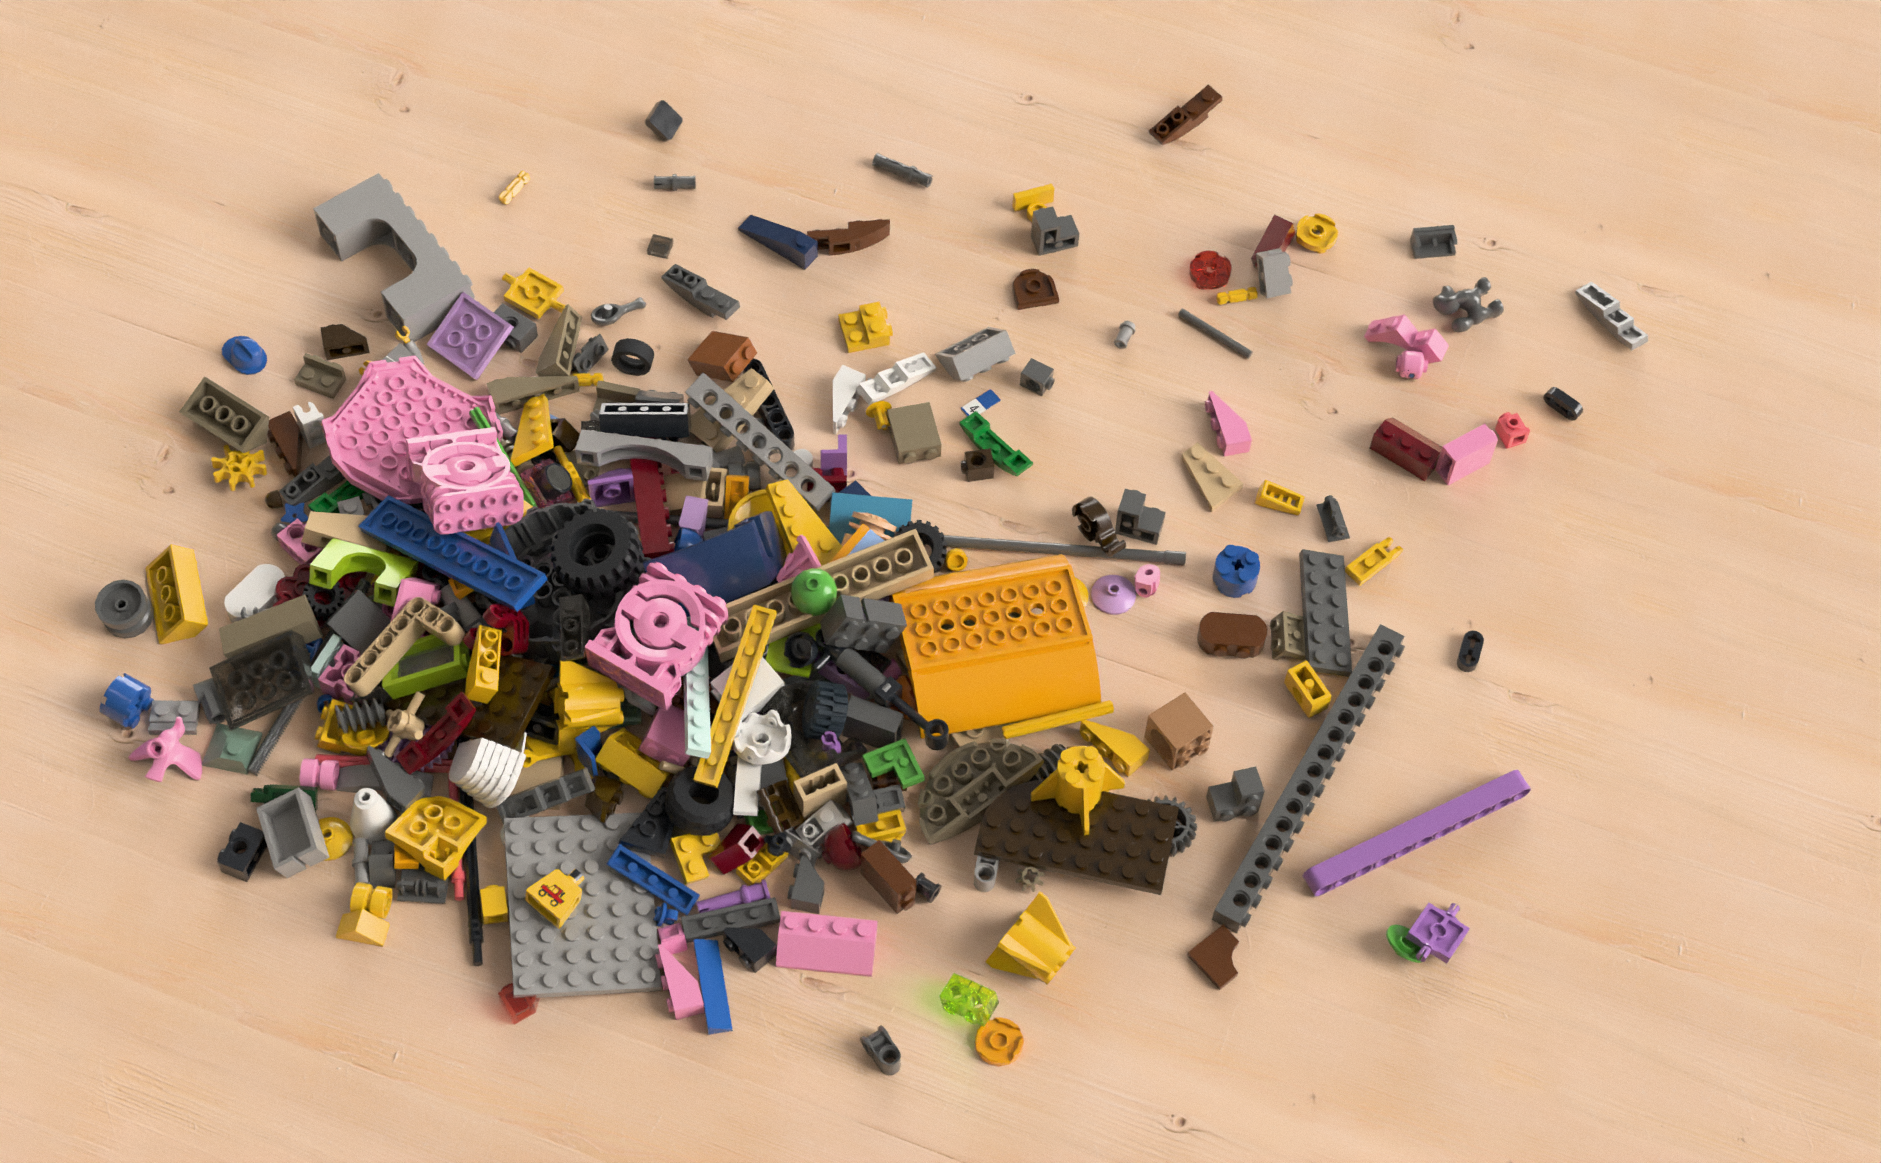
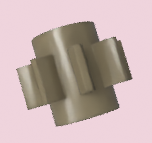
M1025 866L1024 871L1017 869L1021 877L1016 879V883L1021 882L1023 884L1022 891L1026 887H1031L1032 892H1035L1036 884L1040 886L1044 884L1039 878L1045 872H1039L1037 868ZM1027 872H1030L1031 875H1036L1033 883H1030L1029 879H1024Z

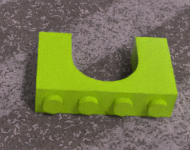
M332 538L310 564L309 584L332 589L337 581L347 573L357 571L370 572L379 576L375 581L374 601L394 607L401 579L417 578L418 561Z

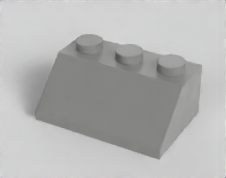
M987 327L935 355L952 379L966 382L973 379L974 374L987 372L992 368V365L1004 363L1010 359V356L1016 353L1007 330Z

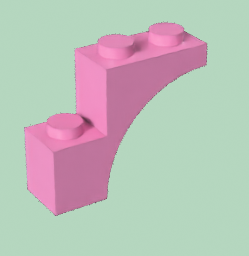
M1405 314L1371 321L1364 336L1368 342H1386L1400 346L1408 351L1422 352L1424 360H1428V364L1442 361L1449 346L1435 328L1418 332Z

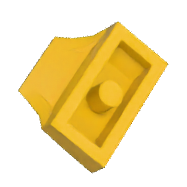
M900 809L878 814L879 821L855 826L857 832L876 841L885 840L892 842L893 839L901 841V838L906 833Z

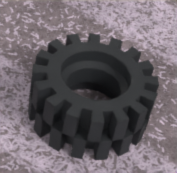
M309 581L305 585L302 595H306L314 615H316V620L323 617V621H326L344 603L343 587L339 588L340 583L338 581L332 589L309 584ZM317 592H325L331 596L332 601L328 605H322L315 601L314 595Z

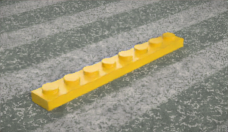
M753 604L710 729L711 754L708 759L700 758L693 779L697 783L715 788L718 787L777 614L776 610Z

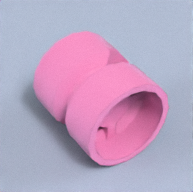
M304 758L300 768V786H320L321 790L336 791L340 771L339 762L337 760H325L320 763L318 759Z

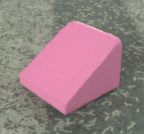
M680 923L657 929L660 943L671 954L687 950L685 935Z

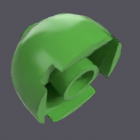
M810 568L802 571L792 583L791 597L793 604L800 612L812 614V616L827 613L837 598V587L834 579L828 572L822 569Z

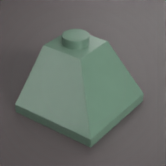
M217 723L202 765L248 775L249 770L247 766L251 763L252 758H254L253 756L263 735L262 732Z

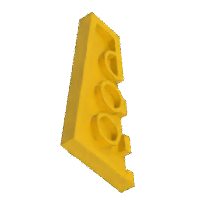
M544 394L532 397L528 402L524 403L510 460L515 467L554 448L548 399Z

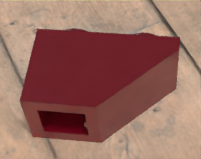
M737 823L708 859L721 874L725 875L752 860L764 846V839L753 826Z

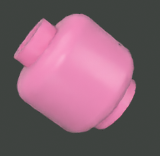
M1405 350L1401 355L1397 356L1396 372H1399L1400 377L1419 379L1422 373L1427 372L1428 360H1424L1422 352Z

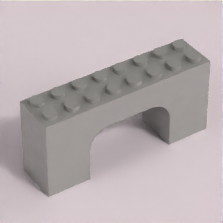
M379 173L313 208L320 235L341 261L369 246L383 244L395 249L413 272L408 277L381 291L386 316L402 336H405L402 326H406L410 331L408 338L416 342L438 329L462 292H465L473 299L475 298L471 290L472 282L468 275L461 273L458 263L455 260L451 261L447 250L438 245L434 234L427 232L421 219L417 220L413 209L404 204L402 196L398 192L395 193L389 180H384Z

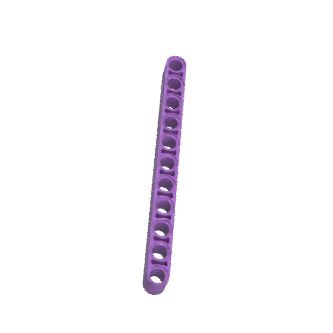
M1513 770L1309 868L1303 873L1302 877L1314 896L1323 895L1525 797L1531 791V788L1519 770Z

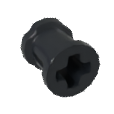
M921 872L915 878L916 891L926 897L927 902L932 903L940 893L942 885L933 883Z

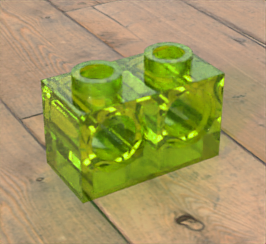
M953 973L939 995L943 1009L951 1015L958 1014L969 1023L974 1025L978 1023L984 1027L999 1004L996 991L956 973ZM962 995L960 998L954 999L955 996ZM982 1004L981 1007L974 1008L976 1005Z

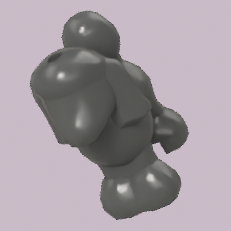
M1486 277L1480 278L1475 284L1474 289H1464L1457 293L1451 286H1443L1441 293L1433 298L1435 309L1442 314L1451 315L1459 308L1467 311V318H1457L1452 322V329L1455 332L1467 331L1473 324H1480L1487 318L1499 317L1504 311L1503 304L1499 299L1489 303L1487 308L1481 306V296L1487 294L1488 290L1491 289V284Z

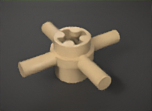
M417 691L407 710L386 711L385 717L388 718L387 729L393 732V736L384 750V755L387 757H392L401 739L406 738L410 741H416L423 737L424 721L415 717V713L425 697L424 694Z

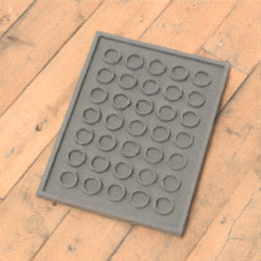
M641 813L610 815L605 823L600 822L594 815L504 818L514 999L661 991L660 969H658L655 958L659 951L656 921L653 920V917H655L654 894L606 865L619 845L621 837L629 830L632 823ZM626 847L651 863L650 854ZM555 869L560 870L566 876L574 869H577L584 876V880L578 885L582 889L581 900L562 927L558 929L525 901L526 889Z

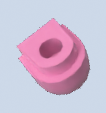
M1148 564L1140 567L1134 578L1138 595L1147 598L1155 594L1160 582V570L1157 566Z

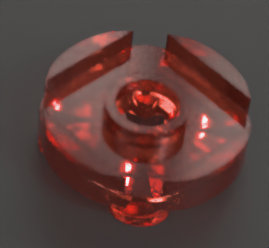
M1211 250L1202 251L1195 255L1189 267L1190 278L1196 283V287L1201 290L1217 289L1226 286L1232 271L1229 259L1225 256L1223 258L1218 255V252ZM1208 267H1211V269H1212V270H1215V271H1214V272H1208V271H1207V268H1208Z

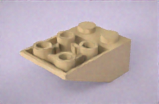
M711 467L708 481L686 479L680 473L664 476L665 485H661V489H666L667 502H664L663 505L664 507L668 506L669 515H681L686 496L708 499V518L723 519L727 469Z

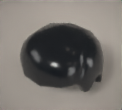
M799 631L789 635L785 642L784 656L790 661L789 665L791 667L800 669L813 663L818 655V645L809 633Z

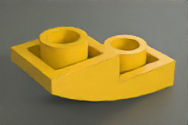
M765 843L752 860L737 867L736 874L748 886L760 883L789 854L785 852L781 856H773L768 852L767 844Z

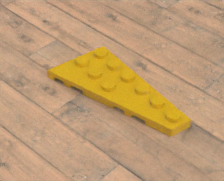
M788 479L767 484L765 489L790 553L793 554L798 544V541H796L798 536L803 535L809 542L821 566L830 563L840 551L842 545Z

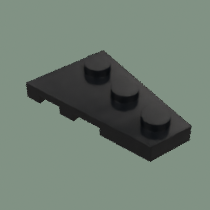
M662 786L644 811L632 823L629 830L621 837L618 844L664 858L675 825L671 822L665 810L666 787Z

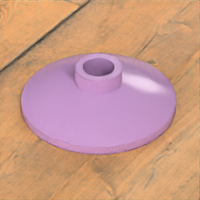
M1106 575L1094 583L1091 598L1094 605L1100 611L1117 615L1125 613L1134 605L1136 591L1128 579L1119 575Z

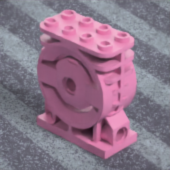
M495 427L406 439L407 478L409 481L420 484L423 508L429 515L433 528L437 533L451 534L492 528L497 522L501 523L502 526L512 525L522 519L524 508L523 490L515 475L510 472V462L506 455L502 453L497 443Z
M659 562L649 563L647 573H643L639 577V584L633 585L631 590L621 600L616 611L614 627L602 629L594 641L589 640L585 645L588 666L667 712L672 705L671 699L682 685L681 676L691 671L700 662L705 653L706 646H710L713 642V636H717L720 633V626L728 622L726 602L718 596L712 597L707 594L701 586H693L688 583L682 575L677 573L674 575L667 571L663 564ZM679 602L688 610L691 617V625L699 628L698 631L687 625L686 614L683 608L678 605ZM630 620L634 621L635 634L643 645L633 637L630 630ZM658 623H665V624H666V625H665L664 627H662V628L656 627V625H657Z

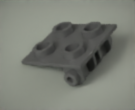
M420 862L418 869H402L401 879L397 881V890H399L397 901L445 904L450 875L444 881L426 872L425 867Z

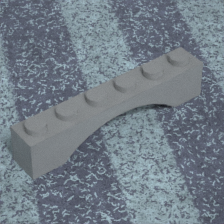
M581 430L575 448L577 464L599 467L621 459H648L672 467L686 479L708 481L713 463L712 447L619 435L617 433H604L594 430Z

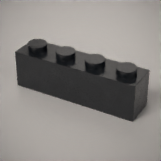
M602 403L599 412L600 430L604 433L652 437L655 439L662 437L681 439L690 436V403Z

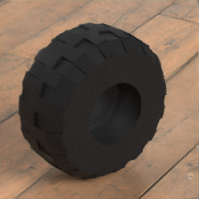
M690 766L679 771L670 781L665 797L666 813L671 822L684 832L696 836H708L718 833L728 826L733 817L735 786L724 773L721 775L717 788L697 783L693 779L698 766ZM692 797L705 798L710 804L697 803Z

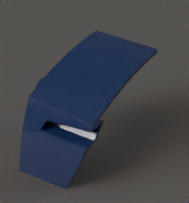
M765 511L742 520L734 525L735 528L722 534L645 561L643 566L647 573L649 563L659 562L667 568V571L674 575L676 573L682 575L688 583L693 586H701L707 594L712 597L718 596L727 604L769 585L784 566L787 553L772 511ZM679 602L678 605L683 608L686 617H689L690 614L688 610L681 602Z

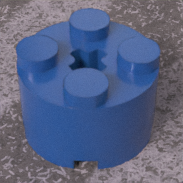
M1227 545L1216 558L1212 576L1219 592L1232 598H1239L1244 594L1251 593L1256 587L1260 571L1258 554L1246 547Z
M123 673L124 677H116L104 694L107 700L105 705L103 703L100 704V713L124 727L134 729L140 721V714L143 710L147 711L150 709L154 699L150 697V686Z

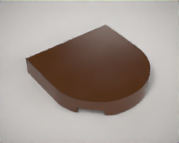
M1026 269L1020 272V275L1013 282V295L1018 310L1059 303V296L1053 278L1040 272L1039 269Z

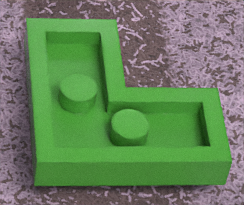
M906 738L862 755L871 778L894 770L902 789L924 781L925 776Z

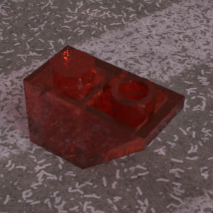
M513 983L507 984L498 992L500 1003L514 1025L536 1013L540 998L536 996L514 998Z

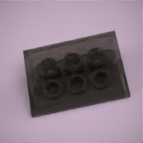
M293 630L287 631L209 667L229 730L231 731L314 693L310 655L304 637Z

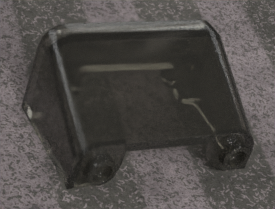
M815 680L782 686L761 709L759 714L766 715L768 711L775 710L778 712L782 723L790 725L791 747L785 757L800 778L837 763L838 767L854 763L861 759L862 755L868 751L857 738H849L844 743L838 738L837 740L841 745V752L838 754L835 749L823 750L822 740L805 737L802 728L803 706L808 689Z

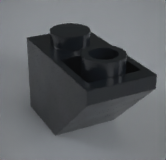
M726 927L723 930V943L730 952L735 951L740 956L739 960L742 965L747 969L750 967L755 973L777 956V945L761 929Z

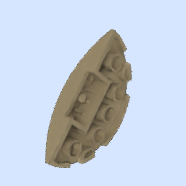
M991 739L990 742L980 744L970 742L947 754L931 770L928 775L929 781L925 789H921L919 795V823L929 844L931 845L954 837L980 823L984 813L997 797L1016 785L1029 782L1042 766L1044 760L1031 748L1023 744L1022 746L1011 744L1007 739Z

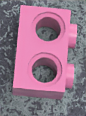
M297 518L279 532L277 538L280 547L300 565L311 564L323 548L301 542L306 523L303 524Z

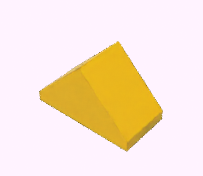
M363 909L342 914L336 938L383 947L390 924Z

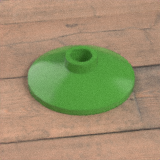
M1401 925L1390 926L1386 931V937L1396 954L1409 961L1421 963L1420 960L1423 954L1419 960L1416 958L1421 948L1405 938L1410 929Z

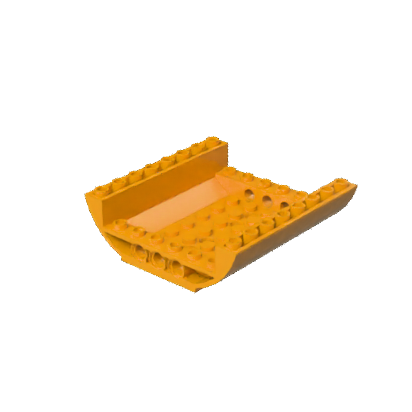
M1063 554L937 575L932 579L889 595V602L902 605L907 627L899 635L916 702V712L928 722L934 719L945 721L949 728V734L1035 719L1101 702L1100 679L1093 636L1072 566ZM1039 608L1043 612L1041 614H1034L1031 610ZM1012 612H1017L1021 616L1018 618H1011L1009 614ZM967 620H972L976 624L973 626H966L964 622ZM944 624H950L953 626V628L950 630H944L941 628V626ZM918 725L920 737L924 739V730ZM934 733V734H932V735H933V736H941L942 734H940V733Z

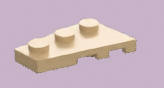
M1198 442L1182 453L1181 459L1192 479H1195L1198 484L1199 491L1208 502L1211 512L1243 488L1244 483Z

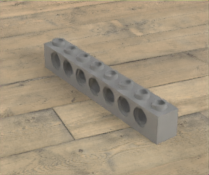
M702 373L687 389L686 394L689 397L687 401L694 408H702L705 411L703 415L711 423L716 421L721 425L720 430L728 438L732 435L738 440L736 442L738 447L744 452L749 450L754 454L752 459L761 467L765 464L770 469L768 473L777 481L780 478L782 480L788 479L811 508L819 511L831 498L832 492H836L833 486L705 373ZM709 396L716 397V401L712 405L705 404V400ZM725 410L732 411L729 419L721 418V414ZM740 425H748L746 433L740 434L737 432ZM757 439L765 440L761 448L753 447ZM774 453H779L781 459L776 463L771 462L770 456ZM789 468L797 469V474L794 477L786 476V471ZM806 482L814 484L813 489L809 492L802 490V486Z

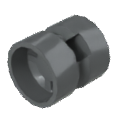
M749 461L745 466L741 462L728 463L729 475L749 476V489H761L760 465L758 463Z

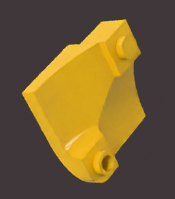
M444 796L421 798L414 802L385 831V838L412 855L425 867L426 872L445 881L459 866V861L479 831L486 825L487 817Z

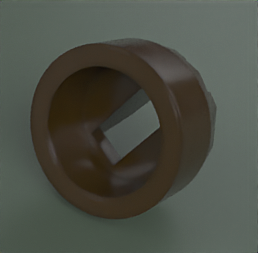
M278 490L267 494L265 502L269 508L277 509L283 507Z

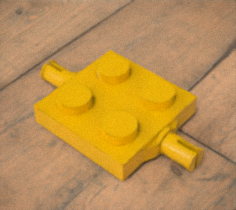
M530 267L517 278L507 272L502 276V281L511 285L510 289L504 294V301L538 320L548 309L553 308L562 313L566 306L557 301V298L564 291L563 286Z

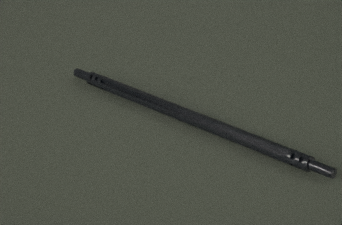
M458 736L456 739L457 748L459 743L469 741V739ZM460 788L461 804L474 810L473 797ZM475 836L464 852L469 943L472 944L473 965L481 966L483 964L482 943L484 938Z

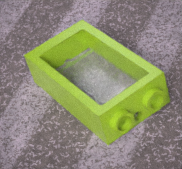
M433 634L419 638L382 679V688L392 699L416 693L417 691L420 692L466 678L471 660L469 648L463 641L458 645L450 646Z

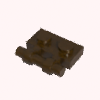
M786 779L756 791L759 797L760 808L763 807L768 818L766 820L769 827H772L775 835L805 822Z

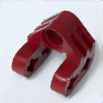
M502 604L490 605L483 614L484 620L494 628H506L507 632H503L501 635L500 655L525 653L528 649L529 622L520 610L516 612ZM471 628L463 637V642L471 650L474 647L478 628Z

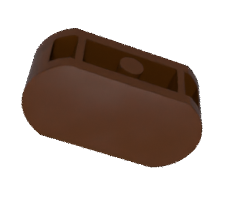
M1209 612L1200 622L1197 641L1205 653L1217 657L1237 656L1241 659L1254 658L1264 648L1267 626L1257 615Z

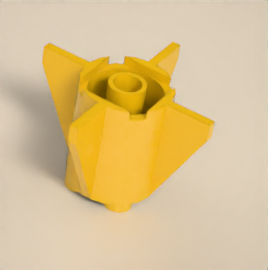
M560 660L559 683H557L559 688L548 691V695L554 701V712L560 715V720H556V723L558 725V751L562 752L575 748V738L593 726L602 733L612 726L623 724L624 716L623 711L620 710V702L624 701L623 688H618L617 683L609 677L571 660Z
M1071 746L1062 751L1057 769L1031 792V801L1055 798L1058 805L1068 809V812L1080 814L1084 835H1089V811L1099 802L1101 792L1123 789L1125 782L1103 761L1102 756L1095 747Z
M1039 892L985 962L994 969L1038 979L1048 985L1076 947L1069 941L1048 897Z

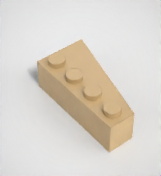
M751 368L724 389V391L753 416L774 388L767 379ZM716 397L710 400L707 405H712L716 401ZM700 408L691 415L690 435L705 446L712 447V450L716 453L725 450L734 437L731 435L728 438L720 430L721 425L716 421L711 423L703 415L705 411ZM725 410L721 414V418L729 419L732 411ZM745 424L740 425V426L738 427V429H737V432H738V433H739V432L741 431V429L745 426Z

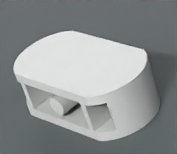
M271 564L258 565L225 596V608L232 623L242 619L240 614L243 607L246 608V614L251 616L253 615L254 607L258 608L259 613L271 608L278 601L274 590L277 582L285 577L279 567Z

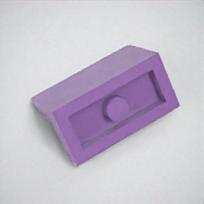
M847 434L838 435V449L821 450L822 476H831V469L843 468L844 475H847Z

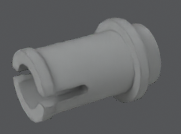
M1124 321L1119 326L1120 331L1114 340V345L1118 348L1125 349L1131 335L1136 331L1134 323L1130 321Z

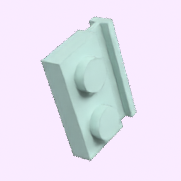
M332 635L309 670L312 673L311 677L314 686L320 688L318 679L327 666H335L334 657L343 646L340 636Z

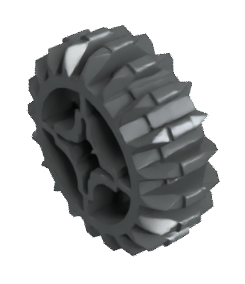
M1167 795L1164 796L1163 800L1156 796L1154 802L1179 807L1177 819L1180 822L1176 821L1170 853L1174 857L1177 850L1183 853L1185 847L1189 848L1192 844L1191 840L1195 839L1197 824L1194 822L1196 817L1191 815V807L1184 808V801L1179 804L1176 803V796L1172 801L1168 800Z

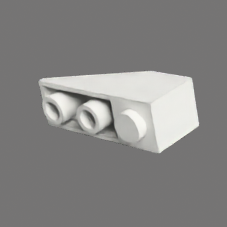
M844 365L841 366L833 379V434H837L840 427L844 428L846 425L848 414L850 411L853 412L855 410L858 398L861 396L856 388L860 383L866 381V374Z

